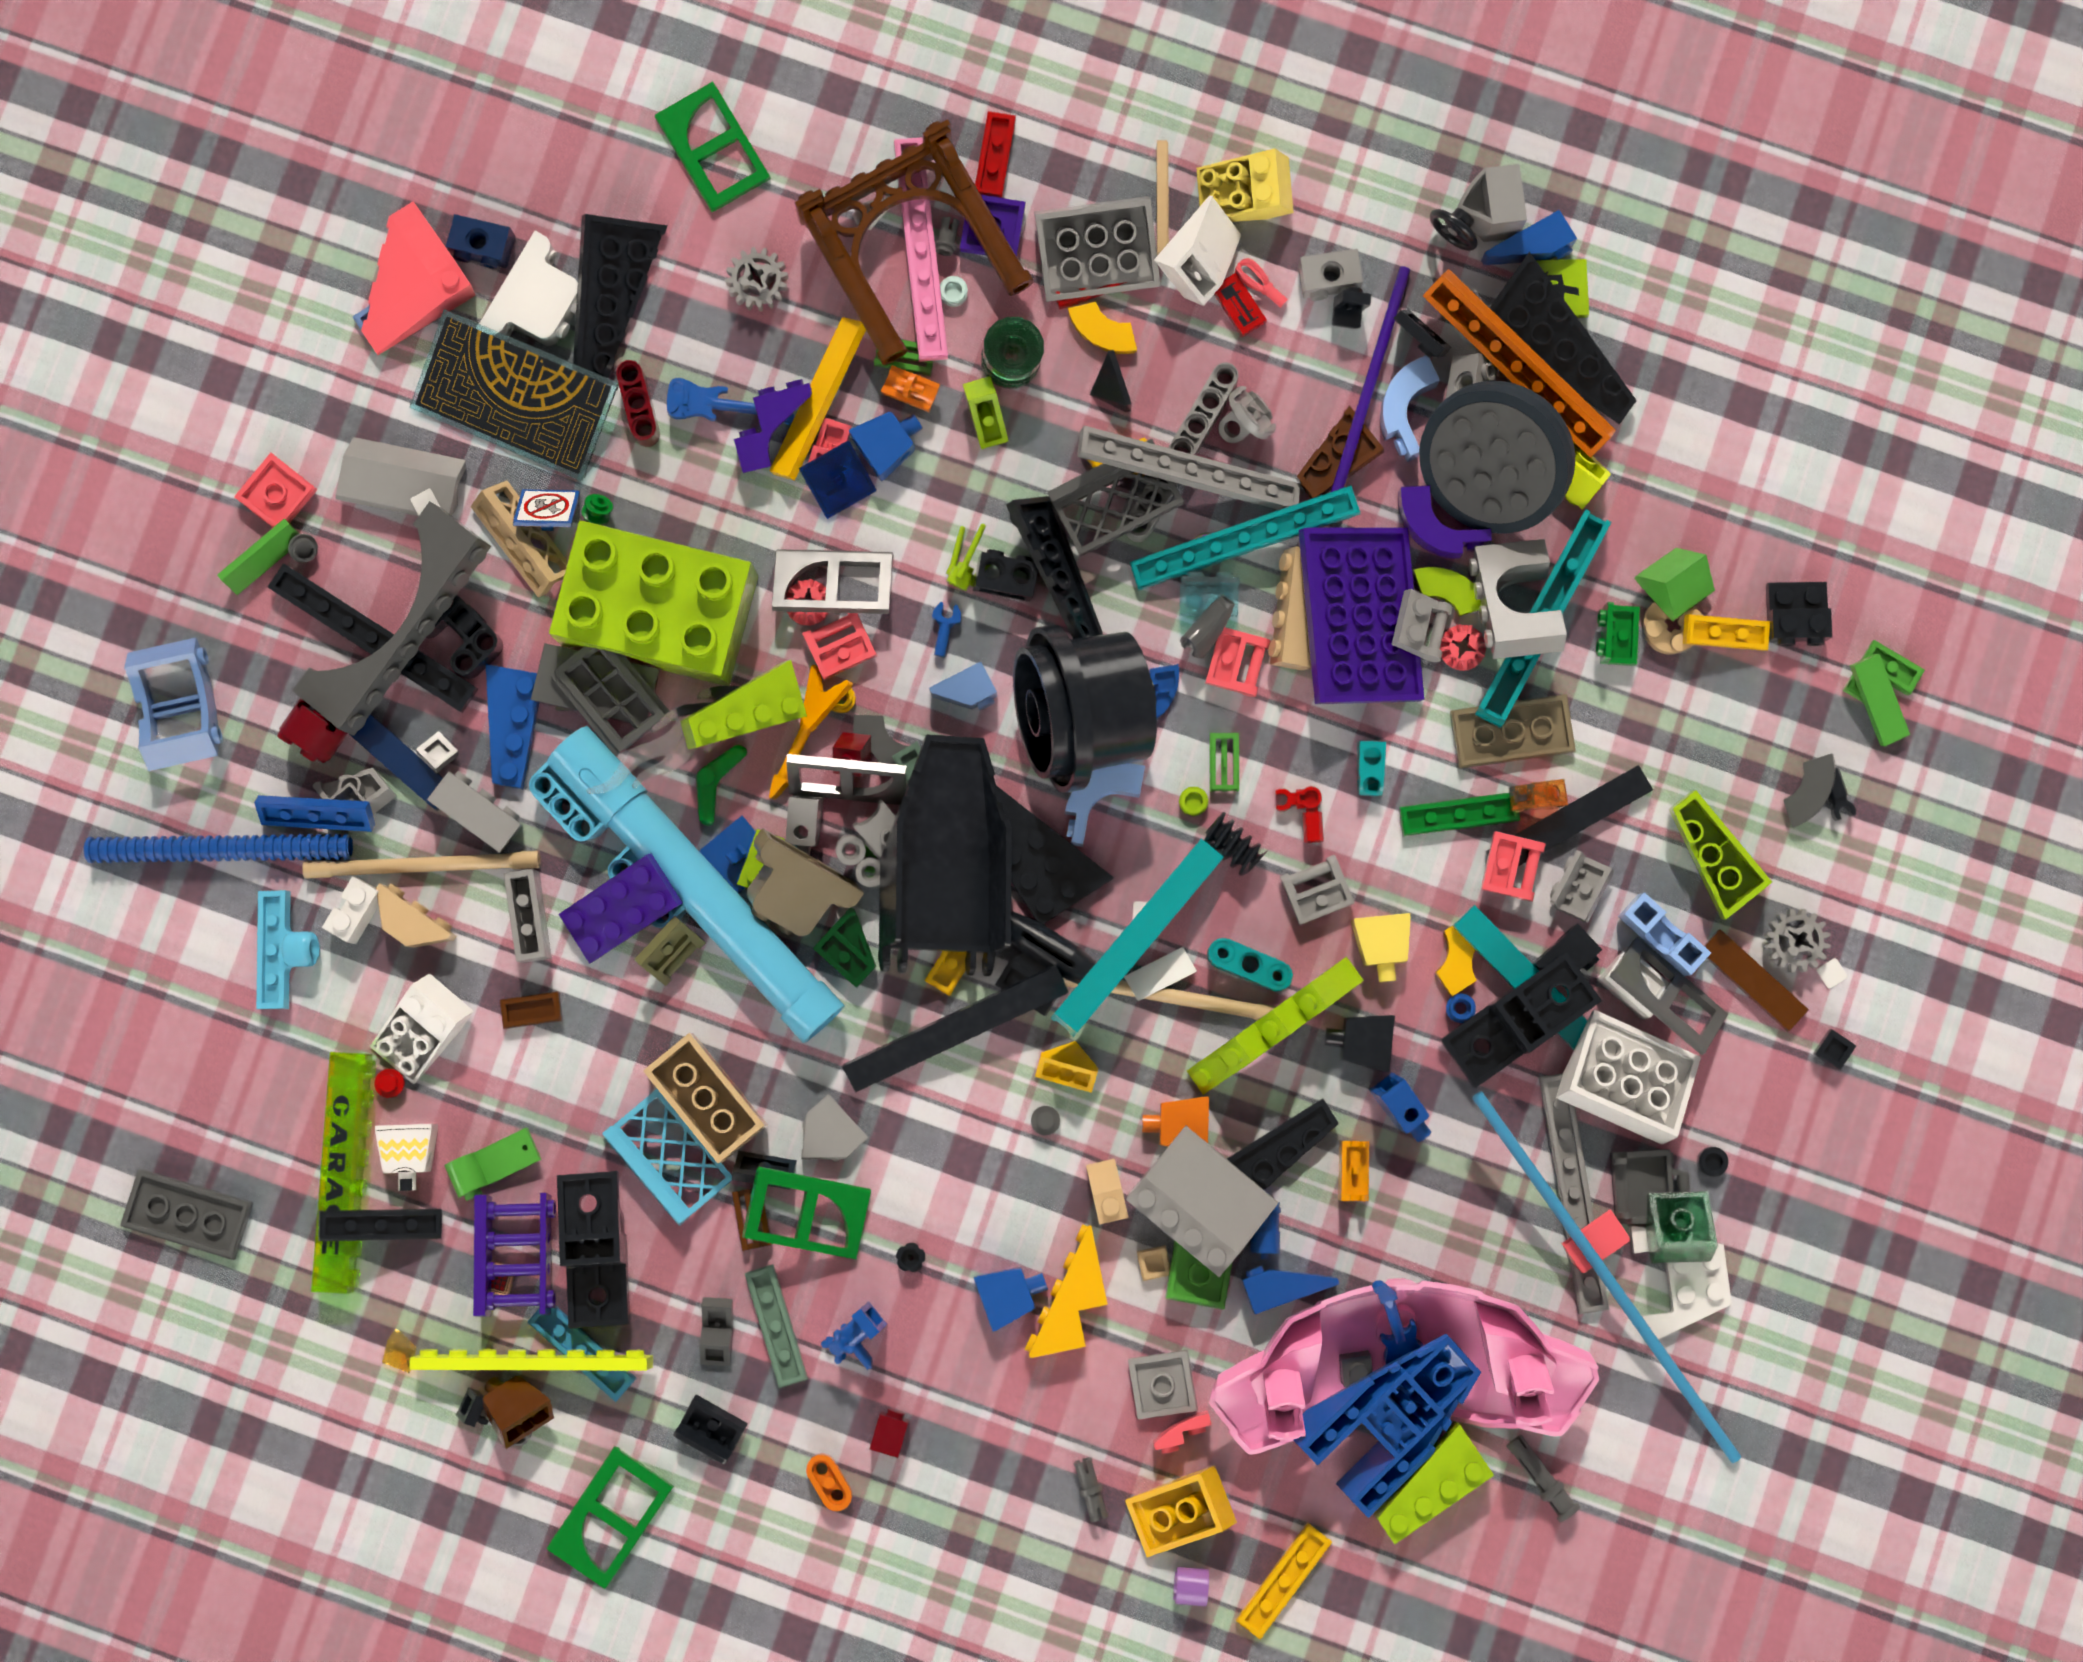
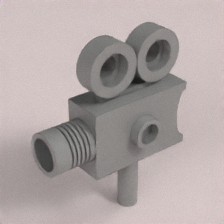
M882 800L878 802V808L872 816L863 822H855L853 824V827L859 834L857 836L845 835L841 837L835 847L836 855L842 863L846 865L856 864V878L866 887H874L880 884V858L896 817ZM848 844L855 846L856 849L853 854L845 853V847ZM865 845L877 858L872 856L864 857L866 852ZM867 866L875 868V873L872 876L864 874Z

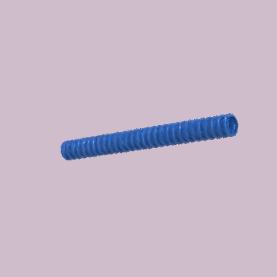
M281 834L279 837L277 835H271L270 837L262 835L260 838L258 835H253L251 838L249 835H244L242 838L240 835H235L233 838L230 835H225L224 838L221 835H216L215 838L211 835H207L206 838L198 835L197 838L188 836L187 839L185 836H179L178 839L176 836H170L169 839L167 836H161L160 839L157 836H152L151 839L148 836H143L141 839L138 836H134L132 839L129 836H125L123 839L118 836L114 839L106 837L105 840L103 837H97L96 839L88 837L84 843V856L88 863H94L95 860L97 863H103L104 860L107 863H112L113 860L116 863H121L122 860L126 863H130L132 860L135 863H139L141 860L149 862L150 859L152 862H158L159 859L161 862H167L168 859L170 862H176L177 859L180 862H185L186 859L189 862H194L196 859L199 862H203L205 859L208 862H212L214 859L219 862L223 859L231 861L232 858L234 861H240L241 858L244 861H249L250 858L253 861H258L259 858L262 861H267L269 858L272 861H276L278 858L281 861H285L287 858L294 861L296 858L304 860L305 857L308 860H313L314 857L317 860H322L323 857L326 860H331L333 857L335 860H340L342 857L345 860H349L353 854V840L350 834H344L343 837L341 834H335L334 837L331 834H326L325 837L322 834H317L316 837L313 834H308L306 837L303 834H299L297 837L294 834H290L288 837Z

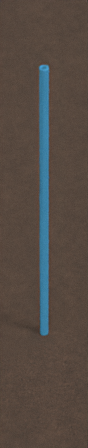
M1480 1091L1472 1097L1474 1102L1730 1462L1735 1463L1740 1460V1453L1484 1093Z

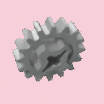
M755 247L751 248V254L749 255L743 250L740 251L742 258L738 260L733 257L731 260L735 267H727L726 269L727 274L731 276L725 279L726 285L731 287L728 290L730 296H737L736 303L739 306L746 302V308L749 311L753 308V305H757L760 312L763 310V304L766 303L770 308H773L772 300L775 298L782 301L783 298L780 291L788 290L787 284L782 282L789 279L788 273L782 272L786 268L784 262L777 263L778 255L776 253L769 257L767 248H763L761 254L757 253ZM755 262L765 263V265H760ZM745 268L744 275L739 278L741 271ZM752 271L761 279L763 287H760L759 283L753 280ZM776 277V281L773 288L769 290L770 283L773 282ZM753 293L760 296H750L748 294Z
M1794 908L1787 910V917L1783 913L1777 914L1778 923L1775 921L1768 923V926L1773 929L1772 932L1764 933V937L1770 939V943L1764 945V949H1772L1773 951L1768 958L1770 960L1778 958V968H1783L1787 964L1788 972L1790 973L1795 972L1797 966L1801 973L1807 972V964L1812 969L1817 968L1818 962L1816 959L1825 960L1827 957L1822 950L1831 947L1830 944L1824 942V938L1831 936L1828 932H1822V928L1826 925L1825 921L1816 923L1817 914L1813 913L1807 917L1806 909H1800L1797 915ZM1791 921L1801 922L1796 929L1786 926ZM1812 932L1815 936V942L1813 941ZM1796 935H1799L1800 938H1799L1798 941H1799L1802 945L1795 946L1794 944H1795L1796 940H1795L1794 938H1792V937H1793V936H1796ZM1779 939H1781L1782 942V950L1779 945ZM1799 952L1809 956L1804 960L1793 959Z

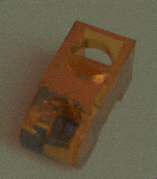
M1565 779L1532 782L1531 784L1508 788L1512 812L1540 809L1552 810L1568 805Z

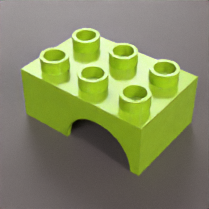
M579 520L549 634L561 646L569 648L584 646L601 649L649 663L663 671L730 686L759 575L749 561Z

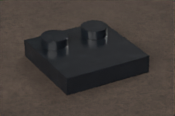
M1409 309L1400 310L1394 317V320L1420 342L1417 347L1429 358L1432 356L1437 358L1443 357L1452 348Z

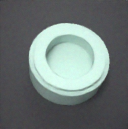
M949 276L940 284L941 300L944 304L957 307L966 301L968 288L962 278Z

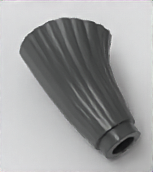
M1220 595L1181 637V646L1184 649L1186 647L1193 650L1192 656L1203 659L1222 633L1233 612L1235 603L1228 597Z

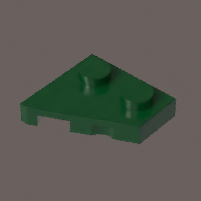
M852 907L846 911L813 948L856 988L877 967L857 913Z

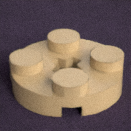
M1653 602L1647 608L1642 618V629L1644 628L1647 643L1654 650L1667 655L1688 650L1693 645L1683 644L1684 615H1702L1701 612L1694 606L1676 619L1679 630L1674 629L1672 632H1669L1665 620L1671 619Z

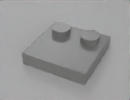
M1188 1350L1128 1359L1138 1420L1198 1410Z

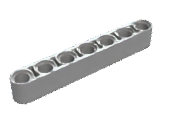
M1228 362L1220 363L1214 368L1168 448L1175 450L1178 447H1184L1190 454H1198L1226 406L1230 393L1236 388L1239 376L1238 370L1233 364ZM1220 374H1228L1231 376L1232 382L1222 384L1218 381L1217 377ZM1207 398H1213L1217 401L1218 406L1214 409H1209L1204 406L1203 401ZM1197 422L1203 426L1204 430L1201 433L1195 434L1189 430L1188 426L1191 423ZM1151 476L1150 479L1157 481L1158 478ZM1147 484L1140 497L1147 499L1152 496L1155 486ZM1159 487L1156 497L1160 499L1161 504L1166 505L1173 497V493L1170 490ZM1136 502L1129 515L1140 518L1146 515L1148 506ZM1160 517L1146 523L1147 529L1144 532L1137 533L1132 530L1126 533L1127 537L1136 543L1147 540Z

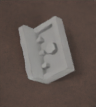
M1577 850L1574 856L1569 857L1564 866L1565 873L1560 883L1557 882L1553 886L1550 893V902L1556 910L1588 923L1614 874V870L1587 858L1583 852Z

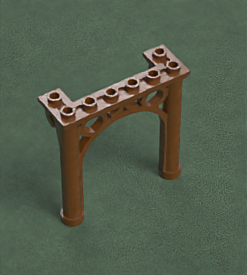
M948 119L943 122L936 121L927 126L925 132L922 133L923 143L919 146L911 145L904 149L897 158L881 161L873 171L867 174L865 172L857 174L851 179V183L843 187L836 186L826 192L825 197L821 189L814 192L809 190L798 197V201L794 202L799 223L801 226L805 225L814 238L877 348V356L882 365H888L897 361L908 350L898 336L861 270L859 250L862 239L870 225L888 209L907 201L920 199L945 203L953 207L965 218L1009 296L1021 293L1034 282L1029 271L1024 270L961 162L952 144L951 123ZM922 170H930L935 174V180L928 189L914 186L911 182L912 177ZM905 175L907 191H903L902 187L892 188L888 186L891 182ZM942 177L945 178L954 196L938 190ZM876 191L874 201L869 204L871 210L867 213L864 204L858 200ZM856 209L860 211L862 219L858 227L845 228L838 223L840 215L848 210ZM838 234L844 237H854L851 256Z

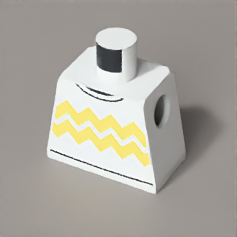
M438 1124L375 1126L383 1173H398V1191L417 1190L416 1172H431Z

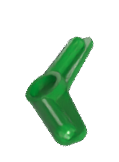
M734 745L697 772L696 788L700 823L706 826L714 824L716 793L719 781L746 757L748 752L745 747Z

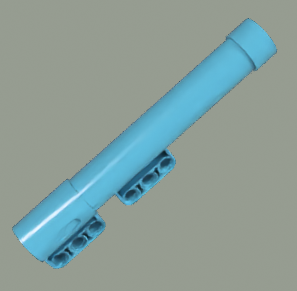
M582 727L567 737L551 753L547 762L531 777L529 789L532 795L574 840L581 842L596 839L610 827L627 846L609 864L608 876L610 879L621 872L620 868L623 863L629 867L645 855L652 853L682 901L681 905L669 912L667 921L660 918L652 923V925L657 928H663L674 916L680 920L688 913L782 1015L780 1019L802 1043L812 1039L843 1010L845 1005L823 981H818L764 921L752 914L753 909L647 795V789L590 727ZM545 777L548 778L551 783V787L548 792L544 790L542 785ZM564 799H567L570 803V811L568 813H565L562 809ZM584 820L590 825L588 835L584 834L581 828Z

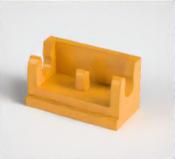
M1339 1140L1338 1200L1368 1201L1369 1141Z

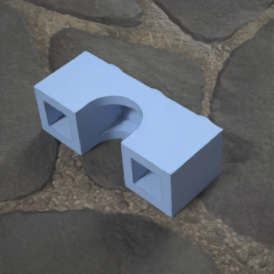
M1645 892L1637 895L1618 917L1683 976L1692 975L1711 952L1690 933H1684L1666 918L1665 914L1667 912Z

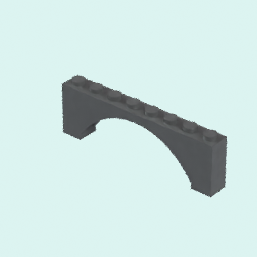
M429 501L413 523V526L418 529L421 543V576L415 601L401 627L379 650L357 663L324 671H317L309 667L292 690L339 730L355 736L357 731L365 725L368 716L381 703L386 691L399 678L402 669L408 661L416 655L418 647L426 636L434 630L439 618L450 608L452 600L460 589L468 583L471 574L484 561L487 552L492 547L447 511Z

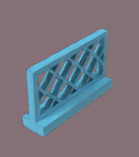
M658 1089L602 1133L604 1139L678 1226L682 1225L692 1214L732 1181L731 1173L722 1163L718 1164ZM656 1098L665 1106L664 1118L646 1117L647 1106ZM643 1110V1117L636 1116ZM668 1111L675 1119H667ZM630 1120L642 1121L641 1138L628 1137L621 1127ZM646 1121L663 1123L662 1139L644 1138ZM667 1123L680 1124L683 1127V1141L665 1140ZM687 1133L694 1142L686 1141ZM632 1141L640 1142V1150ZM644 1142L662 1143L660 1160H649L643 1155ZM665 1144L683 1145L681 1162L663 1161ZM686 1145L700 1147L703 1151L702 1163L684 1162ZM706 1156L712 1161L713 1164H705ZM652 1164H660L659 1173ZM663 1165L681 1166L679 1183L666 1182L662 1177ZM684 1166L702 1167L700 1184L683 1183ZM705 1168L718 1169L725 1179L716 1186L704 1185ZM670 1186L679 1187L678 1195ZM682 1187L700 1188L699 1201L691 1208H688L681 1200ZM703 1189H712L703 1196Z

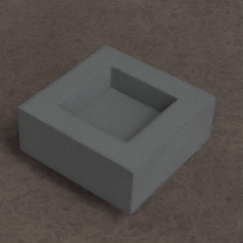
M1368 1350L1339 1354L1341 1383L1344 1387L1372 1373V1358Z

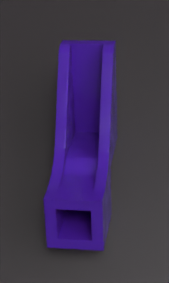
M803 379L786 383L787 389L776 391L773 386L758 390L759 396L753 397L762 432L757 433L756 428L740 431V438L734 439L743 473L772 466L769 453L771 437L775 430L811 396L812 389L810 383L804 384Z

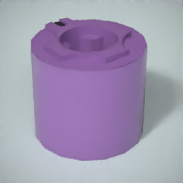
M1177 1567L1174 1575L1173 1589L1175 1604L1207 1606L1209 1569Z

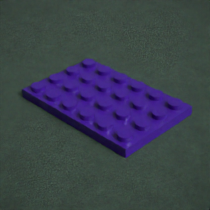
M1302 528L1298 530L1315 704L1420 702L1425 700L1421 657L1392 645L1404 591L1408 589L1414 590L1408 528Z

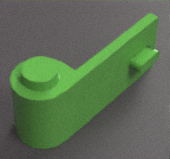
M527 1127L474 1153L459 1157L445 1164L444 1167L458 1198L465 1197L466 1201L474 1199V1195H482V1188L542 1159Z

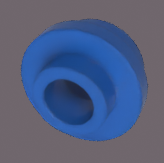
M1456 994L1450 997L1446 1003V1013L1456 1023H1464L1475 1015V1002L1466 994ZM1457 1003L1465 1005V1012L1463 1014L1456 1012L1455 1006Z

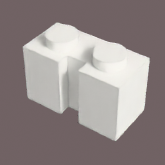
M352 876L340 896L346 900L342 909L336 907L332 909L322 928L348 943L356 944L379 906L377 899L379 891L362 879Z

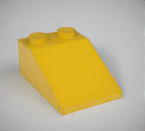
M1215 1465L1180 1477L1125 1500L1146 1557L1215 1535L1237 1523Z

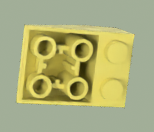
M1275 148L1196 168L1200 206L1209 195L1213 196L1231 222L1264 220L1294 213L1289 157Z

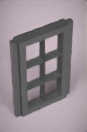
M583 647L550 674L551 678L616 757L671 714L634 666L621 654ZM598 650L613 666V669L602 678L586 660ZM581 663L596 680L585 691L580 688L569 674ZM617 673L633 691L622 701H619L606 685V682ZM599 687L605 691L615 704L604 715L588 698ZM636 697L652 714L640 725L624 707ZM619 710L635 728L623 738L619 736L607 721Z

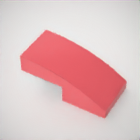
M825 417L821 424L816 444L813 445L807 466L847 445L850 437L849 430L853 426ZM846 447L808 467L806 473L834 482L836 477L835 474L833 477L835 463L840 465Z

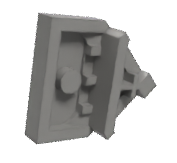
M829 1094L805 1115V1120L802 1123L803 1149L801 1150V1159H825L839 1162L840 1159H846L868 1139L865 1133Z

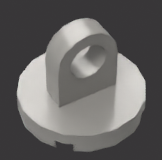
M1245 386L1237 387L1230 393L1229 402L1232 411L1223 417L1219 423V434L1229 443H1237L1250 433L1260 439H1267L1276 429V424H1271L1270 420L1273 416L1266 403L1253 391L1247 393V387ZM1228 421H1235L1239 424L1240 434L1234 435L1229 432L1227 428Z

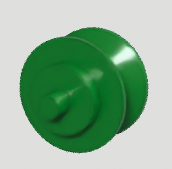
M600 494L588 495L584 501L585 505L581 510L583 518L590 523L606 524L613 510L612 502Z

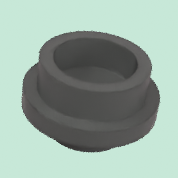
M298 534L288 544V552L297 562L311 561L318 551L316 540L309 534Z
M1050 1106L1037 1108L1031 1116L1032 1128L1040 1135L1046 1136L1055 1133L1060 1126L1059 1113Z

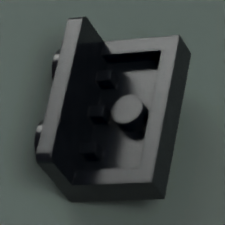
M696 1394L673 1436L681 1440L683 1444L704 1453L711 1460L726 1464L739 1443L748 1423Z

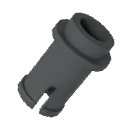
M943 217L941 219L939 237L935 241L936 252L940 255L952 256L953 252L957 249L955 240L960 221L956 218H953L951 224V217Z

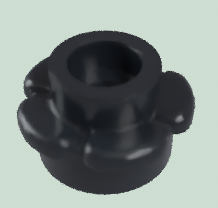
M907 1243L904 1247L901 1246L896 1253L899 1268L903 1271L910 1270L911 1272L920 1270L922 1262L925 1261L924 1250L920 1249L916 1243ZM908 1255H913V1260H909Z

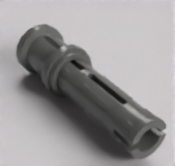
M1522 1435L1517 1436L1506 1445L1540 1489V1498L1544 1502L1547 1501L1558 1515L1556 1519L1560 1523L1570 1518L1581 1508L1579 1503H1574L1564 1490V1483L1555 1480Z

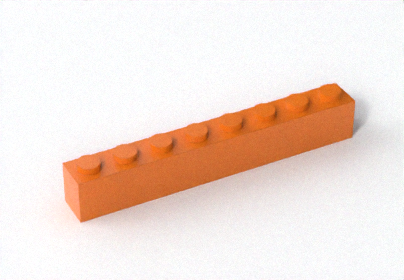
M1448 269L1424 293L1423 297L1512 383L1530 389L1548 401L1563 418L1573 442L1590 458L1613 436L1616 430L1451 270Z

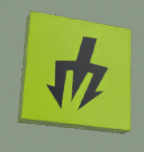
M1587 259L1537 260L1539 266L1576 317L1588 318Z

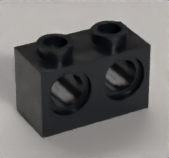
M988 549L987 553L982 552L978 558L972 591L1030 602L1034 595L1038 568L1032 562L1033 559L1031 557L1016 555L1015 558L1005 557L1002 551ZM985 566H996L999 570V577L990 578L987 576ZM1018 570L1023 571L1027 575V583H1017L1013 573Z

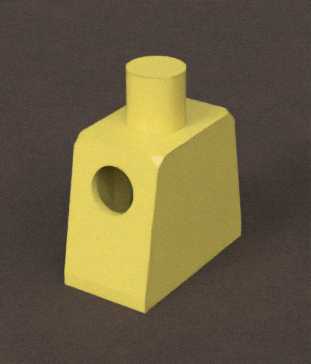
M1410 913L1354 918L1351 920L1363 966L1377 965L1379 982L1397 981L1395 963L1408 961Z

